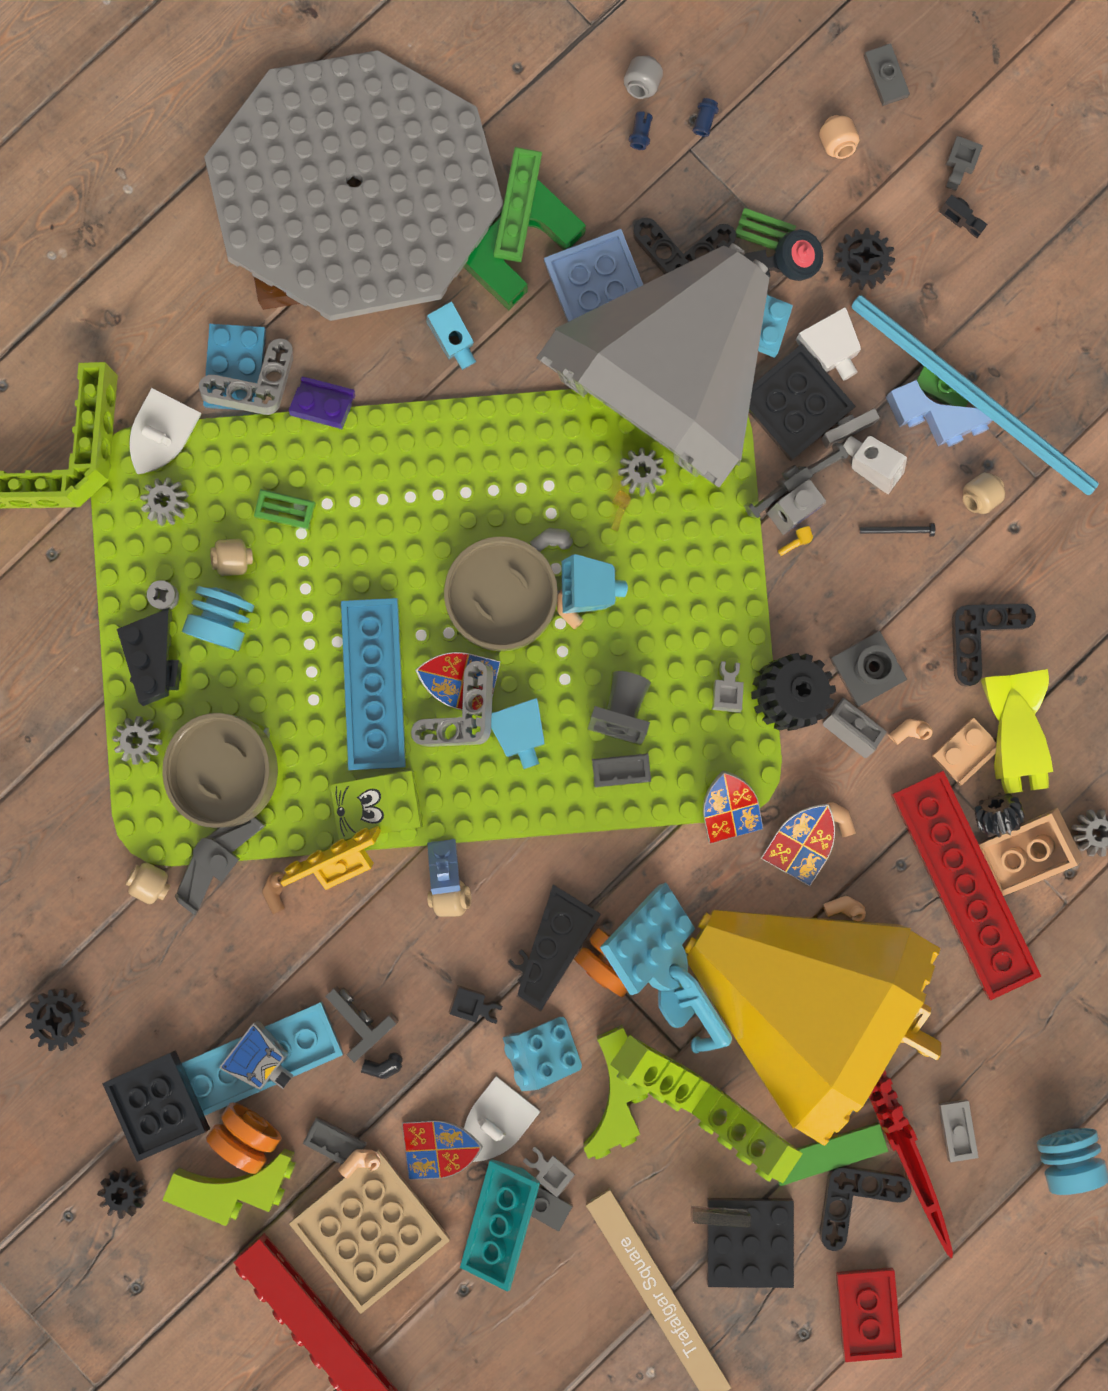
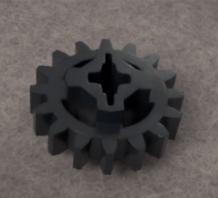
M866 228L863 234H860L859 230L855 229L852 237L846 234L843 238L844 243L839 242L836 247L839 252L835 253L833 260L839 263L834 269L835 271L843 272L840 277L841 281L846 278L850 280L848 287L851 288L854 283H858L859 290H863L865 284H868L870 289H874L876 281L880 284L884 283L885 275L889 276L893 269L890 265H893L895 258L889 255L894 251V247H886V243L889 240L887 237L882 240L878 238L880 231L877 230L874 235H870L869 228ZM860 243L857 249L848 251L851 246ZM861 255L865 256V260L868 261L867 263L863 262V258L860 257ZM881 267L876 273L869 275L871 269Z
M54 988L48 990V996L44 993L38 995L40 1003L36 1001L30 1003V1007L34 1011L26 1013L25 1017L32 1019V1023L27 1024L25 1027L26 1029L34 1030L30 1039L37 1037L40 1039L38 1047L48 1044V1051H53L58 1045L60 1051L67 1049V1043L70 1046L78 1044L76 1037L82 1038L86 1035L81 1028L89 1026L90 1023L83 1020V1017L90 1013L87 1010L82 1011L81 1007L85 1004V1001L77 1002L75 1000L77 997L76 992L67 996V989L63 988L60 989L57 995ZM64 1003L69 1005L72 1011L64 1006ZM46 1006L47 1012L45 1013L43 1018H40L41 1012L43 1008ZM53 1017H61L62 1022H54ZM75 1021L74 1028L72 1032L68 1035L69 1026L72 1022ZM43 1029L50 1032L51 1036H49Z

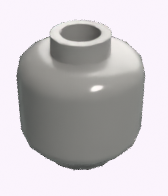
M637 56L633 58L624 76V85L629 94L637 99L653 96L663 77V69L656 59L651 56Z

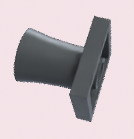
M880 631L830 658L857 707L907 680L894 653L890 650ZM870 662L875 665L876 672L870 671Z
M625 671L613 672L607 710L594 706L587 730L642 745L650 722L637 719V716L651 682L634 673Z

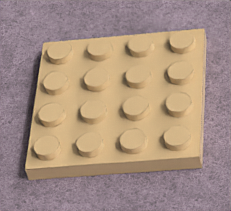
M380 1149L376 1151L381 1161L379 1168L370 1171V1168L358 1167L348 1179L345 1177L289 1223L360 1314L450 1241V1236Z

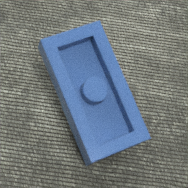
M451 839L427 843L432 895L460 891L456 840Z

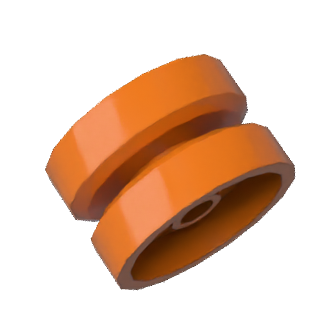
M598 927L590 937V942L601 953L597 955L589 948L582 947L574 960L597 983L623 998L628 991L600 949L601 945L610 935Z
M229 1103L221 1115L223 1124L214 1125L206 1136V1140L210 1147L226 1161L241 1170L256 1174L267 1161L264 1152L274 1151L282 1139L281 1134L267 1120L251 1109L238 1103Z

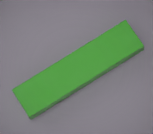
M519 147L514 149L494 250L495 258L522 262L542 160V152Z
M877 1122L831 1137L825 1146L815 1142L796 1148L803 1154L784 1183L779 1182V1185L783 1186L889 1152L880 1124Z

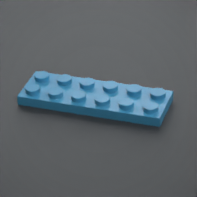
M398 599L341 601L348 770L406 767Z

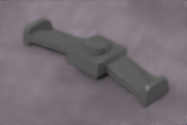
M841 443L833 444V453L808 467L793 465L781 473L783 477L776 481L778 486L755 506L751 503L744 505L747 514L750 517H761L759 514L784 493L792 491L813 477V474L840 459L848 458V453Z
M255 816L241 825L219 827L207 837L202 838L193 849V856L175 894L177 902L196 915L213 877L222 882L240 860L233 851L264 828L266 824Z

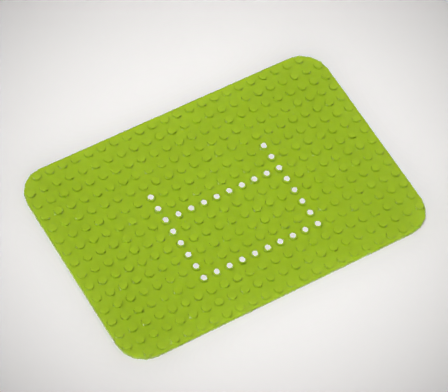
M573 389L351 407L343 429L290 416L289 412L273 413L270 415L255 414L199 419L183 449L174 459L157 470L139 475L133 466L130 454L132 426L121 429L112 436L109 480L91 496L111 810L117 836L131 854L145 862L163 866L189 865L193 856V849L199 841L217 829L195 824L182 816L168 798L163 782V760L173 736L190 720L211 713L241 716L255 723L263 731L265 728H269L270 741L277 757L278 776L275 790L268 804L256 816L266 826L233 851L240 858L239 861L311 855L317 850H322L323 852L330 849L339 840L330 785L406 771H414L423 827L379 834L376 842L365 848V851L427 846L429 842L455 839L456 843L705 823L703 817L704 799L710 785L722 771L730 772L746 781L753 789L760 808L770 800L780 782L782 765L780 732L774 729L775 723L767 725L762 721L765 716L764 713L757 714L754 709L755 706L759 705L758 700L751 698V692L757 690V686L752 685L754 678L761 675L759 670L763 666L773 661L761 521L760 517H750L744 507L746 503H751L755 506L759 502L753 432L749 416L740 465L734 466L719 488L700 474L698 477H695L675 463L672 451L587 392L585 397H582ZM640 448H644L645 456H648L649 452L654 450L653 460L662 458L663 463L658 467L666 469V474L659 476L664 481L662 486L654 484L656 491L653 494L646 487L644 496H640V488L637 487L633 494L629 493V488L632 484L622 486L621 481L627 476L618 475V470L625 468L620 463L621 459L626 458L630 460L628 452L631 450L639 456ZM642 466L638 468V471L634 470L642 478L645 477L646 473H649ZM168 477L172 479L173 484L176 482L182 484L181 491H186L189 495L182 501L187 502L189 508H181L180 511L184 513L185 517L182 519L175 515L176 523L174 525H171L166 520L164 526L158 524L157 519L150 521L147 518L149 512H143L141 507L148 502L141 500L140 497L150 493L145 489V485H150L154 488L155 479L158 478L163 484L164 480ZM260 489L314 501L316 505L315 509H313L310 530L255 518L254 513ZM165 496L161 499L163 502H160V504L166 507L168 505L166 501H170V499ZM266 497L264 499V502L307 511L305 506ZM262 508L261 511L302 522L305 519L304 517ZM548 528L565 529L570 533V537L573 540L571 547L562 550L558 545L549 544L540 551L554 572L557 583V595L562 589V560L573 554L612 564L615 568V580L627 582L628 590L626 596L615 597L614 605L603 610L577 612L584 621L575 630L558 614L556 605L554 616L546 630L535 641L511 651L487 650L476 646L464 638L452 623L444 599V587L449 569L455 559L467 547L480 540L492 537H511L530 544V541ZM242 539L246 548L251 547L253 563L247 565L245 574L221 576L217 570H212L210 548L215 547V543L218 540ZM166 581L179 592L178 604L171 609L169 660H179L182 663L179 690H169V696L142 706L138 702L134 685L130 682L131 675L117 629L162 611L149 603L147 590L153 582ZM197 586L223 589L241 596L248 603L254 605L253 612L239 610L238 613L249 618V623L235 622L234 625L235 628L245 633L239 651L182 632L187 615L201 616L203 611L191 604L192 600L205 603L207 598L195 593ZM397 598L399 606L406 767L348 770L341 601ZM452 652L468 653L500 661L492 697V713L537 698L545 743L534 748L539 764L523 769L518 754L507 757L492 728L488 740L479 745L427 747L417 744L412 739L411 730L418 720L462 717V710L449 707L434 698L423 686L415 669L433 657ZM722 661L726 662L725 670L728 673H733L735 663H740V670L735 678V682H743L741 712L712 710L715 680H722L719 672ZM615 671L634 673L651 682L637 716V719L650 722L642 745L587 730L594 706L607 710L613 672ZM472 715V718L476 719V717L482 718V716ZM140 716L143 718L144 723L147 720L154 722L151 730L155 728L160 729L161 732L159 735L154 736V738L162 740V745L154 744L153 748L157 749L159 754L156 756L149 753L150 762L145 763L141 759L140 763L135 765L132 764L131 758L128 761L121 759L124 751L121 753L115 752L114 749L121 744L120 742L113 741L112 738L114 736L121 737V733L116 730V727L122 726L126 728L125 719L129 718L135 722L136 717ZM454 724L448 726L445 731L446 738L449 740L456 734ZM477 726L476 729H472V734L476 735L477 732H480L481 727ZM426 729L421 734L422 737H425L427 734L437 735L436 731ZM133 737L132 742L142 744L143 738ZM649 754L651 782L604 787L594 786L592 759Z

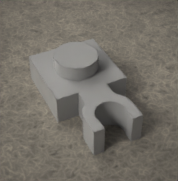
M722 661L719 669L722 680H715L712 710L741 712L743 682H735V678L740 670V663H735L734 672L728 673L725 670L726 662Z
M535 1146L532 1150L538 1154V1161L532 1163L529 1159L525 1158L523 1162L530 1168H537L540 1173L536 1176V1179L554 1196L558 1197L576 1174L555 1156H552L547 1161L544 1158L543 1152Z

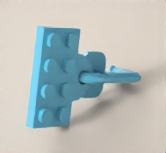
M663 883L650 893L601 945L600 949L630 995L638 994L648 982L652 987L658 989L659 1009L672 1027H683L694 1013L697 1014L711 1037L704 1039L698 1036L694 1037L691 1042V1049L694 1053L727 1047L732 1041L731 1034L696 979L688 973L687 955L682 944L692 934L695 927L668 884Z

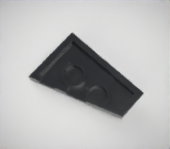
M169 608L117 629L138 702L142 706L169 696L170 662L168 660L169 646H171L170 622L172 621V611Z

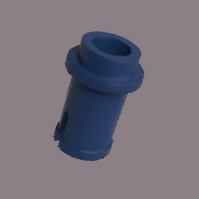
M703 98L702 102L698 103L699 112L692 129L694 134L702 137L710 135L714 116L719 112L718 103L715 100Z
M643 111L636 113L633 133L629 135L630 146L636 150H645L646 146L650 144L648 136L653 116L647 113L645 119V112Z

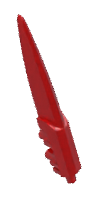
M884 1070L869 1095V1099L888 1144L893 1151L896 1150L934 1232L947 1256L953 1258V1250L942 1211L915 1143L918 1140L908 1119L904 1117L902 1112L904 1109L897 1101L898 1095L891 1087L893 1083L887 1077L886 1070Z

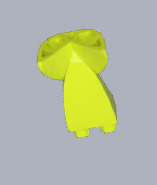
M1048 669L1008 676L982 678L981 684L989 705L999 720L994 770L995 778L1001 779L1004 793L1023 792L1020 776L1026 775L1029 776L1031 790L1049 788L1048 772H1053L1052 760L1045 735L1035 716L1048 689Z

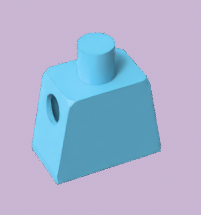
M452 301L427 315L426 322L448 360L455 357L462 370L476 363L469 349L473 346L474 342ZM457 336L461 342L453 345L449 338Z
M576 554L562 560L563 613L603 610L615 604V597L626 596L628 590L627 582L615 580V568L612 564Z
M537 698L492 713L491 728L506 756L510 757L518 754L523 769L538 765L539 761L534 748L545 743Z

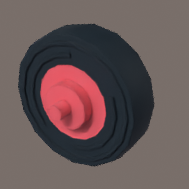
M799 229L787 233L779 240L775 258L778 268L783 275L790 280L802 281L812 278L820 271L824 253L821 243L815 235L809 231Z

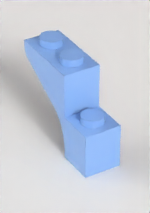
M917 380L892 390L886 396L899 427L908 424L909 428L925 421V416L938 446L947 443L948 447L963 441L962 436L972 432L973 436L981 434L989 429L988 425L993 421L978 408L941 405L933 402L923 393Z

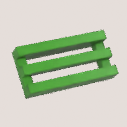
M744 208L736 230V237L776 251L778 242L742 230L743 227L781 239L786 233L748 221L746 218L788 233L795 231L796 225Z
M260 489L254 517L310 530V522L316 503ZM266 497L305 506L307 511L264 502V499ZM262 508L304 517L305 519L302 522L261 511Z

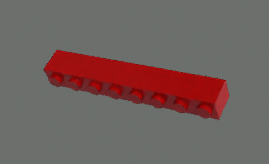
M265 1233L237 1256L233 1262L236 1265L235 1270L237 1274L245 1281L248 1279L255 1287L254 1293L262 1302H267L271 1306L275 1319L283 1325L285 1323L292 1331L291 1336L296 1344L300 1347L304 1345L310 1353L309 1356L313 1364L317 1368L325 1370L329 1375V1382L337 1391H398Z

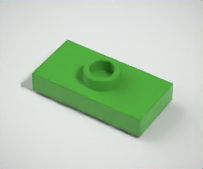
M923 366L917 382L924 394L945 405L967 406L968 400Z

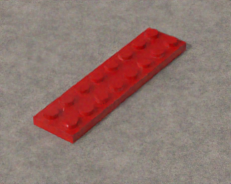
M944 771L935 773L891 794L987 999L991 1001L1042 977Z

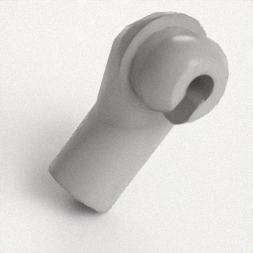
M548 528L529 543L540 552L549 544L558 545L562 550L571 547L573 540L570 537V533L565 529Z

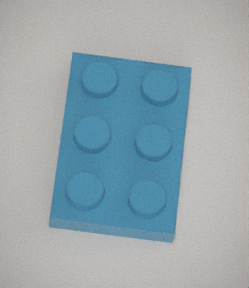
M209 324L205 376L218 375L257 383L264 362L265 327ZM212 386L211 389L207 390L209 393H212L214 389H217V387ZM236 390L232 394V397L236 400L244 399L247 396V392L244 390ZM253 393V394H252V395H253V401H252V402H254V397H256V393ZM203 401L205 408L239 410Z

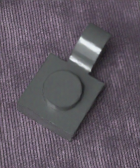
M959 136L956 137L946 162L947 166L953 167L946 188L956 191L962 181L964 172L973 173L983 145Z

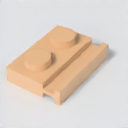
M971 718L932 755V758L959 786H962L996 753V742L975 718Z

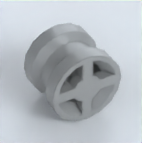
M156 581L149 586L147 599L157 609L165 610L169 608L171 610L178 604L179 592L166 581Z

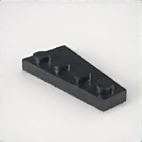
M555 885L552 886L517 993L518 998L540 1012L601 916L599 912Z

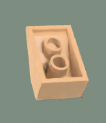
M1058 808L1024 822L1020 825V830L1011 831V835L1004 834L1000 838L995 836L979 844L1003 896L1078 866L1083 860Z

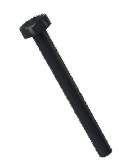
M929 523V526L859 528L860 534L929 533V537H934L936 532L935 523Z

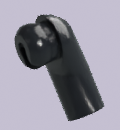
M393 1052L382 1063L365 1059L361 1073L380 1079H387L401 1070L403 1057L399 1053Z

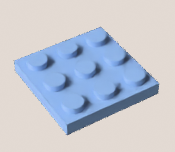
M621 229L544 258L545 266L567 322L643 285Z

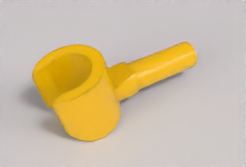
M806 526L796 530L798 539L777 550L780 556L795 547L810 543L813 539L811 528Z

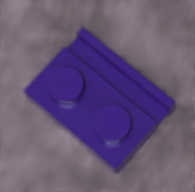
M302 376L300 387L297 388L289 407L290 416L343 429L352 406V400L356 396L355 390Z

